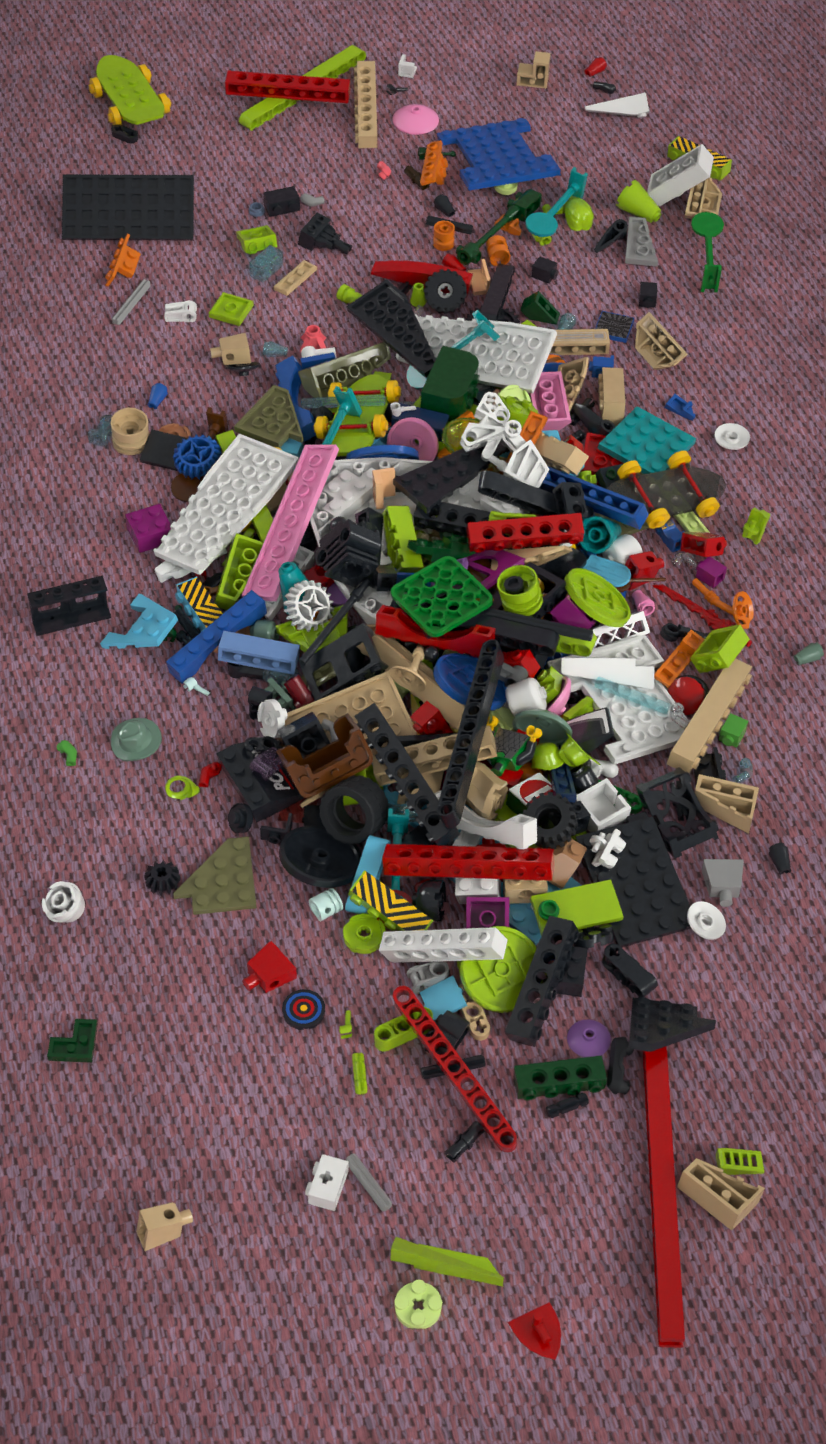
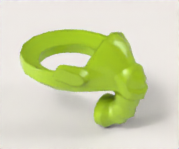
M174 776L165 785L166 794L174 799L183 800L186 797H193L200 792V788L185 776ZM181 780L185 783V787L180 792H173L170 790L172 782Z

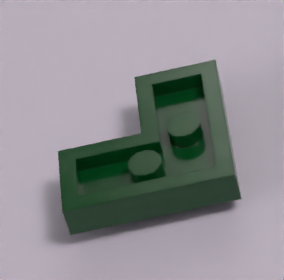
M75 1019L72 1038L50 1037L47 1054L48 1061L92 1063L98 1028L97 1019Z

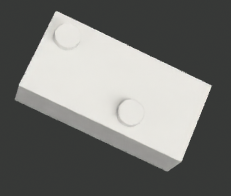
M703 144L699 145L651 174L647 193L658 206L681 196L685 191L710 177L714 157Z

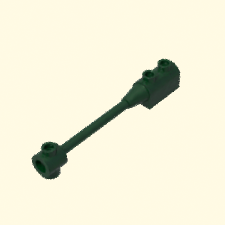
M527 189L524 193L519 191L516 194L515 200L510 199L508 201V210L496 225L476 243L469 242L465 246L459 245L457 247L456 254L459 262L463 265H469L471 262L477 264L482 255L479 248L506 223L515 219L525 222L527 217L540 207L542 194L532 189Z

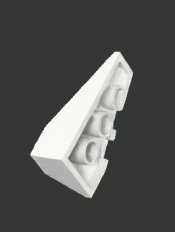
M646 93L585 106V111L643 118L649 113Z

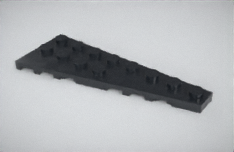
M500 441L493 455L499 459L500 455L505 452L508 453L510 450ZM485 446L469 452L460 449L394 478L393 485L427 514L435 505L439 506L445 497L452 496L453 491L462 488L478 476L479 471L482 469L486 470L491 462L483 461L481 458Z

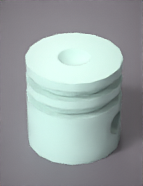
M329 888L309 899L311 911L319 921H323L334 915V913L336 914L343 910L341 898L334 888Z

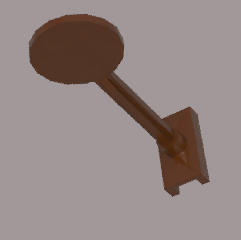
M208 407L206 411L209 426L208 436L214 440L215 435L229 431L225 411L222 410L220 414L212 412V408ZM179 474L171 483L172 495L180 501L189 502L188 500L192 494L195 495L197 493V487L204 477L201 476L200 479L194 477L191 479L190 476L185 478L183 474Z

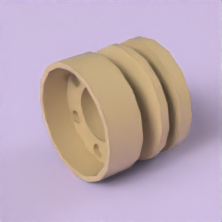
M124 408L115 412L110 422L114 449L124 455L142 453L149 437L147 415L137 408Z

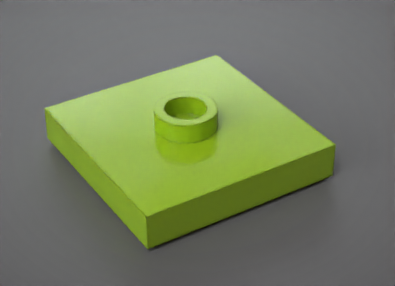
M223 292L209 311V318L240 326L254 306V301Z

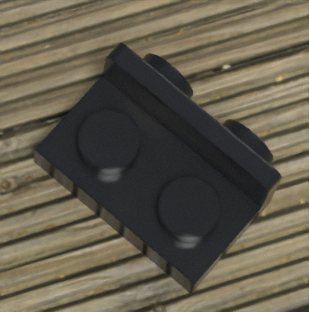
M713 747L712 753L705 754L704 757L700 756L701 760L696 769L693 768L696 784L699 774L726 780L725 770L721 768L722 755L718 754L717 747Z

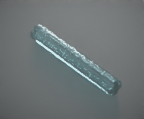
M600 676L596 679L595 687L663 714H667L670 708L668 702Z

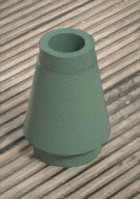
M818 642L810 643L794 655V660L798 662V665L818 661L824 656V651Z

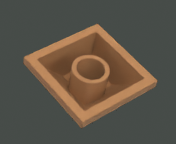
M573 839L569 843L565 841V846L560 847V845H557V849H554L555 867L552 881L549 882L561 890L579 866L587 849Z

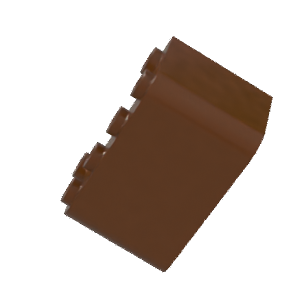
M348 713L339 717L334 722L333 729L338 740L302 758L299 750L293 745H287L276 751L288 776L301 796L305 798L313 797L342 780L368 768L372 764L373 754L360 728Z

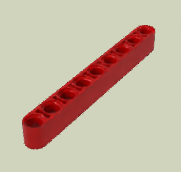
M407 986L397 987L393 992L396 1008L497 1147L503 1152L514 1151L517 1147V1135L412 990ZM401 995L409 996V999L405 1002L398 1001ZM414 1012H420L422 1014L419 1019L415 1020L412 1019L410 1016ZM431 1029L434 1031V1034L431 1037H426L423 1035L424 1031ZM439 1047L447 1048V1052L443 1055L437 1054L436 1050ZM453 1064L460 1066L457 1072H450L448 1069ZM465 1082H471L473 1084V1087L470 1090H464L461 1088L463 1083ZM478 1100L486 1102V1106L483 1108H477L474 1104ZM497 1118L500 1122L497 1126L492 1127L488 1125V1120ZM504 1136H510L513 1138V1142L505 1145L501 1143V1139Z

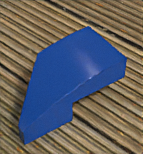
M676 394L664 406L665 409L691 421L696 417L692 410V401L686 402Z

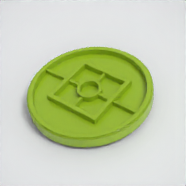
M574 568L565 576V588L569 596L587 615L604 625L615 628L623 627L629 621L631 611L627 601L606 579L583 568Z
M495 926L507 939L504 958L499 960L460 961L459 973L464 989L475 1003L492 1012L509 1013L513 1012L537 947L522 932L510 927Z

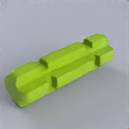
M361 1052L354 1053L352 1055L355 1093L358 1095L366 1094L367 1082L364 1054Z

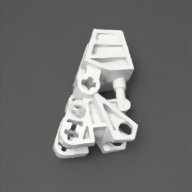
M487 392L479 403L474 418L480 420L479 424L469 422L461 437V446L465 452L485 446L481 455L483 461H490L506 477L539 488L550 469L531 439L526 442L520 436L521 424L516 420L508 421L510 412L496 393ZM497 417H501L504 420L500 421L497 419ZM471 437L474 439V441L469 442L466 440V438ZM500 441L513 453L509 463L493 455Z

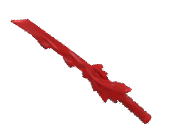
M663 584L652 585L654 588L665 593L672 601H679L691 612L700 614V618L704 619L713 630L736 625L731 620L718 618V614L715 613L714 609L705 610ZM749 640L745 646L749 647L752 641Z

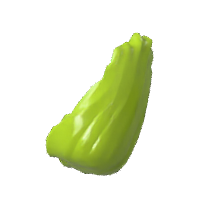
M571 196L563 205L568 226L574 231L589 230L594 219L591 206L585 200Z

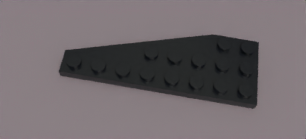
M386 279L346 306L350 314L425 378L429 376L436 358L403 292Z

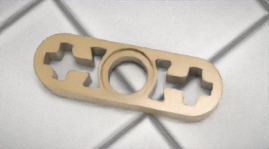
M463 984L458 985L459 988H462V990L466 992V990L463 987ZM468 995V1006L460 1009L463 1018L470 1022L469 1032L475 1040H485L490 1034L489 1022L483 1008ZM474 1008L479 1013L476 1016H469L466 1011ZM477 1021H479V1026H480V1028H481V1029H484V1033H480V1031H476V1029H477V1024H476V1022H477Z

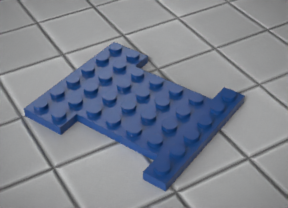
M518 118L514 121L488 123L483 126L475 125L471 128H458L452 131L444 130L437 133L438 140H441L443 143L442 146L457 143L471 167L460 170V177L469 191L561 175V169L551 155L544 154L535 157L520 133L531 131V125L527 119Z

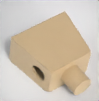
M246 333L220 338V347L210 348L211 358L222 357L224 365L251 363Z
M173 1202L140 1210L136 1232L144 1251L180 1237L182 1226L192 1223L193 1216L190 1209L179 1212L176 1204Z

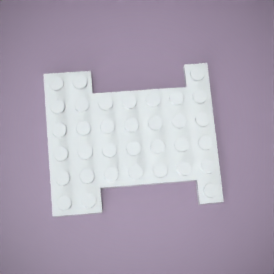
M645 634L594 648L591 655L587 656L636 658L635 665L654 666V668H658L664 663L663 658ZM569 655V656L562 657V658L583 657V656ZM561 658L546 663V669L552 666L563 677L567 676L571 680L570 693L582 690L585 696L593 698L595 710L605 707L609 709L614 737L618 742L605 745L604 752L613 765L674 747L691 721L687 719L662 683L655 678L654 688L649 689L562 674Z

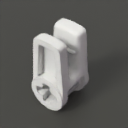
M188 300L165 304V321L195 322L197 318L196 303Z

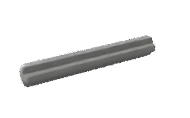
M143 279L112 317L113 324L120 325L149 289V280Z

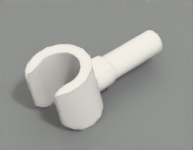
M393 402L390 405L392 413L396 417L400 416L402 412L416 410V406L401 407L398 402Z

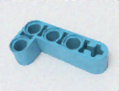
M369 835L352 886L364 870L376 879H380L383 870V853L386 844H391L390 840ZM348 895L345 911L355 914L367 913L368 909L362 905L354 904Z

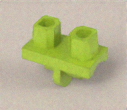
M754 507L751 510L747 523L744 524L742 536L751 539L757 545L765 531L770 513Z

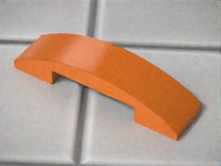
M691 629L669 658L656 671L654 678L669 688L672 682L677 679L690 663L691 656L704 641V638Z

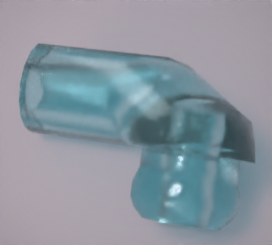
M743 758L740 761V773L733 777L734 782L742 784L753 776V764L748 758Z

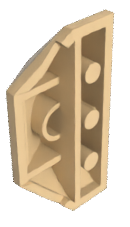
M711 177L690 189L684 218L692 219L701 212H711L718 215L722 193Z
M650 312L636 323L635 348L653 369L659 370L673 367L688 355Z

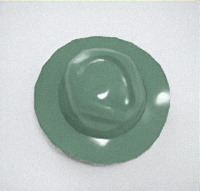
M146 718L126 720L117 725L111 735L112 751L122 761H136L147 758L157 751L162 741L159 727L153 721Z

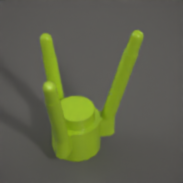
M491 511L489 521L504 520L506 518L536 517V515Z

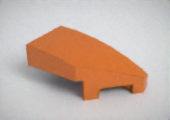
M503 214L497 221H495L494 225H496L505 214ZM519 219L508 222L501 228L516 236H520L522 232L519 227Z

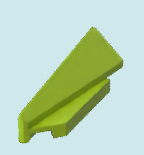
M395 1237L392 1244L391 1261L414 1265V1268L503 1286L504 1277L499 1275L486 1257L415 1244L399 1237Z

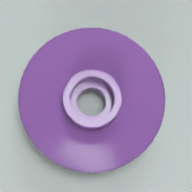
M581 1020L570 1027L567 1034V1042L572 1051L579 1056H601L608 1050L611 1036L603 1024L594 1020ZM591 1033L593 1036L588 1037L586 1034Z

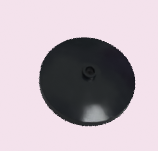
M302 826L291 830L282 839L279 849L280 862L290 875L303 883L322 888H335L352 882L362 856L356 844L341 843V841L334 839L323 826Z

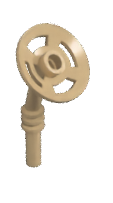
M417 644L412 654L413 660L410 667H391L389 674L397 684L415 692L425 690L426 682L417 671L419 663L424 659L425 646Z

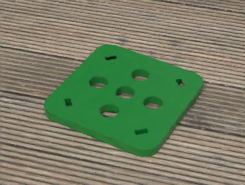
M451 556L440 558L391 588L392 599L430 637L444 635L488 609L493 603L492 594L464 566ZM428 582H433L435 584L432 587L425 586V584ZM454 585H462L461 589H454L452 587ZM441 593H445L447 595V597L443 599H440L436 596ZM424 602L431 604L428 608H423L420 605ZM452 605L459 607L457 610L448 609ZM433 624H440V627L433 626Z

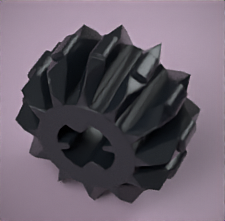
M164 859L160 864L155 861L154 866H148L147 872L144 874L146 887L151 889L153 894L159 891V894L162 896L163 891H166L170 895L171 889L177 890V884L180 883L179 870L177 867H174L172 861L166 864Z

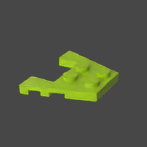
M343 605L335 607L330 612L331 615L334 617ZM348 612L317 651L348 633ZM292 621L276 625L275 627L276 632L292 644L300 645V649L306 652L329 622L323 623L324 628L318 624L316 631H314L312 626L309 632H307L306 628L297 631L296 627L291 625Z

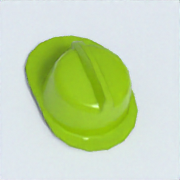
M566 733L568 738L561 746L558 754L568 766L578 767L590 759L601 765L582 750L573 738Z

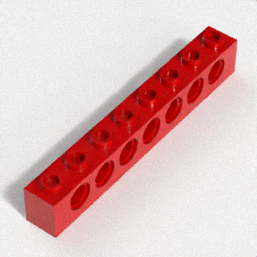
M228 70L225 79L226 95L348 104L350 79Z
M386 844L382 857L384 875L552 881L555 867L554 849L544 848L517 849L511 847Z

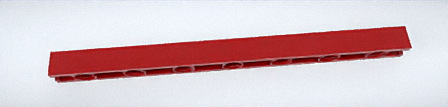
M666 1046L651 1052L643 1051L654 1273H656L655 1292L658 1347L683 1348L685 1331Z

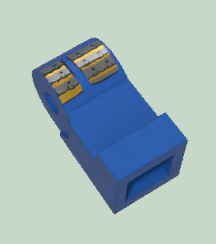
M671 519L662 527L655 528L656 533L672 553L681 549L682 532Z

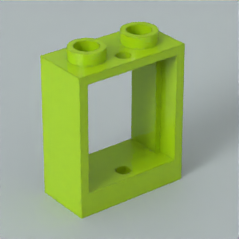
M740 624L711 630L690 660L699 673L729 668L750 639Z

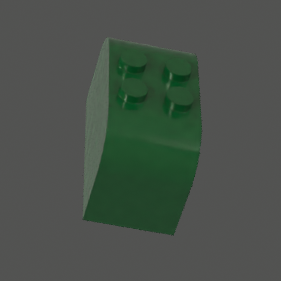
M442 345L421 391L420 408L448 414L449 424L468 411V409L471 410L474 402L473 398H477L479 391L477 385L480 375H478L479 362L477 357L470 352Z

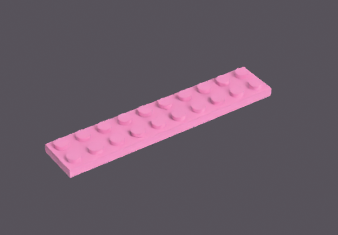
M337 445L304 446L244 588L242 597L253 590L264 601H277L281 592L278 570L283 563L293 562L339 451Z

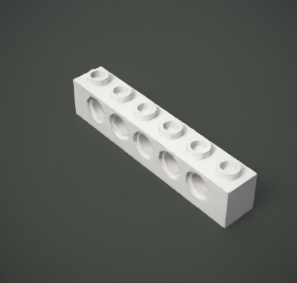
M496 927L383 932L379 952L390 962L394 963L499 960L504 958L507 939Z

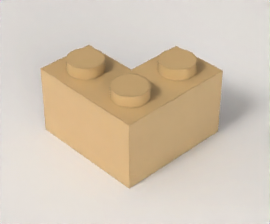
M535 52L533 64L519 63L517 85L547 88L551 53Z

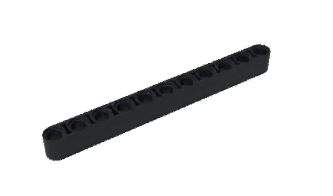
M491 639L482 645L437 805V813L443 826L446 828H454L460 823L504 661V655L497 640Z

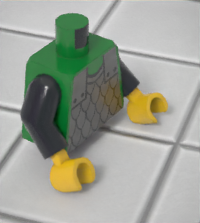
M492 716V722L489 723L490 717H488L486 726H490L497 751V757L489 758L493 765L491 771L497 776H502L505 769L514 772L518 771L524 764L533 759L537 746L536 738L541 737L542 730L539 728L535 729V726L532 725L527 727L526 734L498 727L494 730V727L498 724V718Z

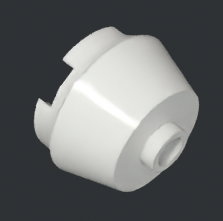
M60 881L54 883L49 887L51 890L47 893L46 898L42 899L43 911L54 922H74L83 914L85 909V901L80 889L70 882Z

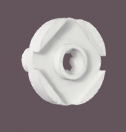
M275 699L261 702L258 708L257 718L258 722H262L263 728H260L263 736L280 738L277 731L285 727L287 711Z

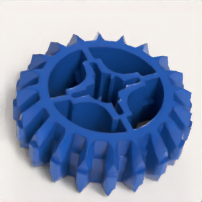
M196 434L195 437L191 438L189 436L187 440L182 439V443H177V448L174 449L173 460L178 472L183 474L185 478L190 476L191 479L194 477L200 479L201 476L205 477L222 453L215 439L212 440L210 436L205 437L204 434L198 437Z

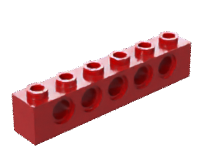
M572 513L470 522L467 525L469 551L481 553L485 550L501 551L506 548L521 549L529 546L537 548L542 545L577 544L583 542L584 537L582 514ZM560 529H565L567 532H561ZM541 531H547L548 534H543ZM523 532H526V533H529L530 535L525 536V535H523L522 533H523ZM509 534L510 537H504L503 535ZM484 536H490L492 538L486 539L484 538Z

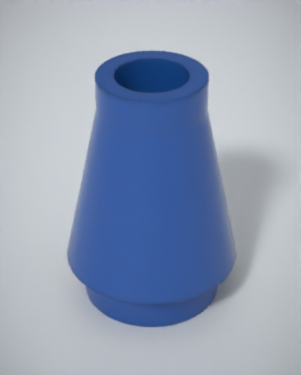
M156 383L151 387L147 404L149 408L154 407V409H157L168 395V389L165 385Z

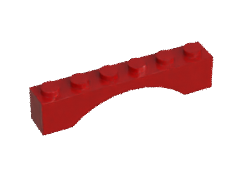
M382 605L376 613L375 634L381 635L384 638H396L403 642H415L422 646L429 645L438 647L441 650L448 649L457 651L460 654L476 655L477 657L480 655L483 643L491 639L495 640L496 628L478 624L464 630L449 631L440 637L427 639L418 624L402 609Z

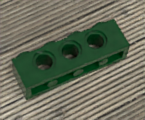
M602 1055L516 1065L513 1071L517 1099H524L526 1101L534 1100L539 1096L554 1098L558 1094L565 1093L573 1096L581 1091L597 1093L605 1089L607 1081ZM578 1076H585L586 1078L581 1079ZM557 1078H561V1079H563L564 1081H558V1080H556V1079H557ZM534 1081H541L542 1083L537 1084Z

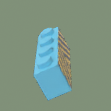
M198 577L176 584V599L179 604L182 603L186 615L191 616L196 629L199 628L202 632L223 614Z

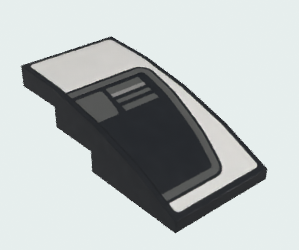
M607 707L566 721L572 729L573 740L588 754L614 736L610 711Z

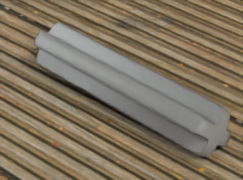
M354 1153L348 1156L346 1161H349L350 1170L380 1210L384 1212L390 1209L392 1201L358 1156Z

